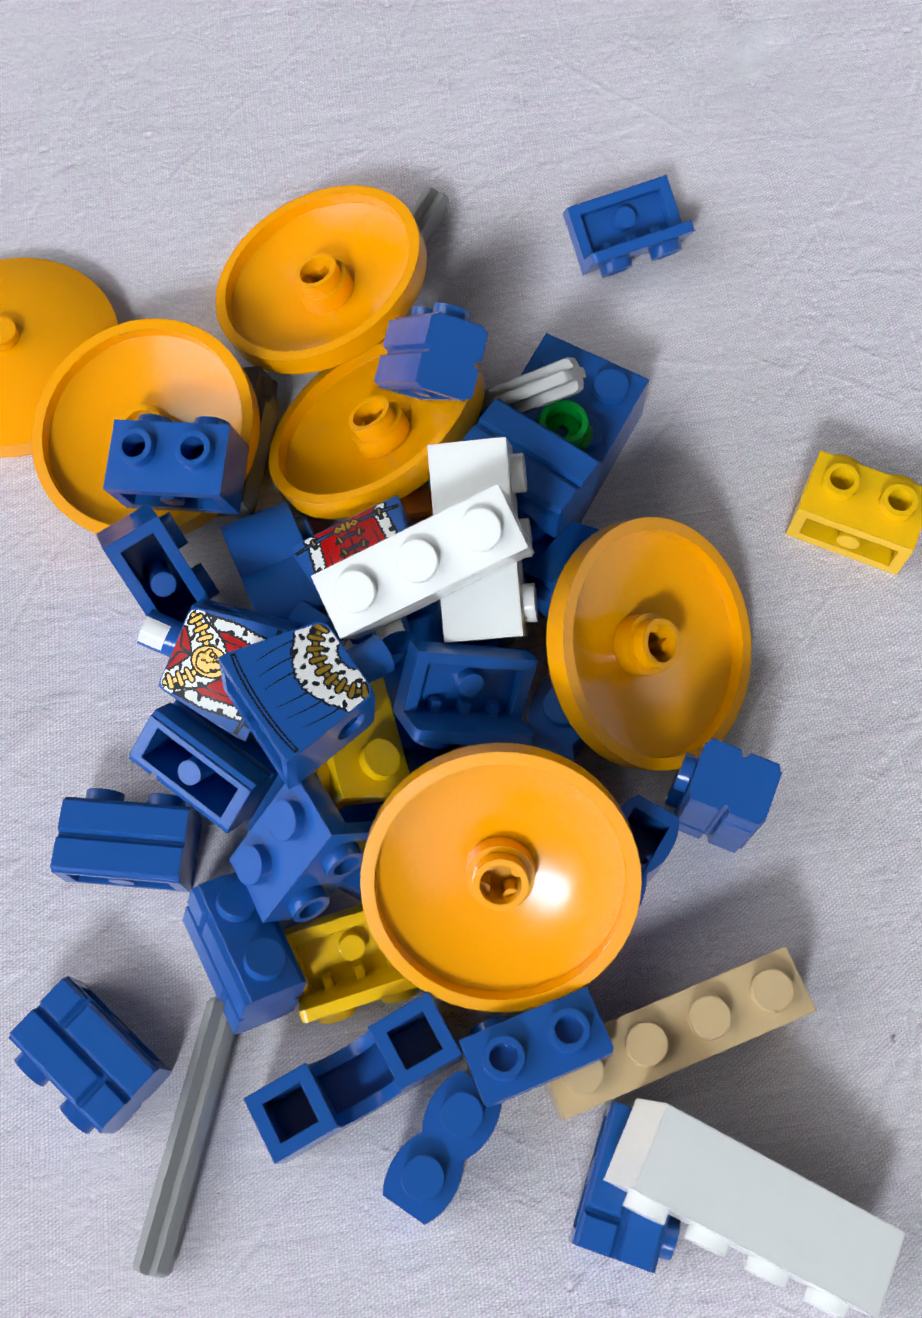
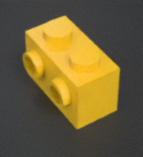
M820 450L808 474L786 535L897 575L913 553L922 529V486L917 485L909 477L899 474L889 475L861 465L853 457L843 454L833 455Z

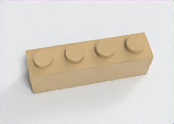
M785 946L604 1023L613 1044L612 1055L545 1084V1087L559 1121H563L817 1010Z

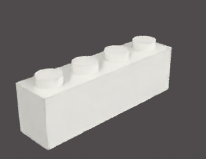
M636 1099L604 1177L605 1181L628 1192L623 1203L624 1207L663 1226L668 1214L688 1224L684 1234L685 1239L724 1258L729 1246L748 1256L743 1268L744 1270L783 1289H786L788 1280L791 1278L806 1286L803 1301L837 1318H846L848 1309L851 1308L874 1318H879L906 1232L668 1103Z

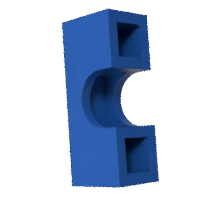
M429 992L368 1026L369 1030L364 1035L339 1051L311 1064L304 1063L243 1098L274 1164L288 1163L463 1060L462 1053Z

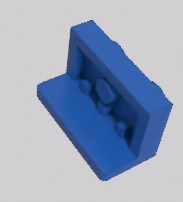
M667 175L567 207L563 212L582 274L585 275L600 270L602 278L621 273L633 267L631 259L649 253L651 261L671 256L681 251L682 246L680 242L695 232L692 220L683 223L681 221Z
M410 640L393 713L412 740L428 748L444 749L449 744L478 745L487 743H517L532 746L535 733L523 721L522 715L538 660L528 650Z
M315 771L291 789H288L286 784L283 785L229 859L239 880L246 885L256 907L255 909L263 923L291 919L295 922H305L313 919L328 907L330 903L329 897L344 878L362 865L365 844L373 821L346 823Z
M587 986L508 1019L507 1015H499L487 1019L471 1028L470 1036L459 1040L482 1102L489 1108L606 1059L613 1053V1044Z

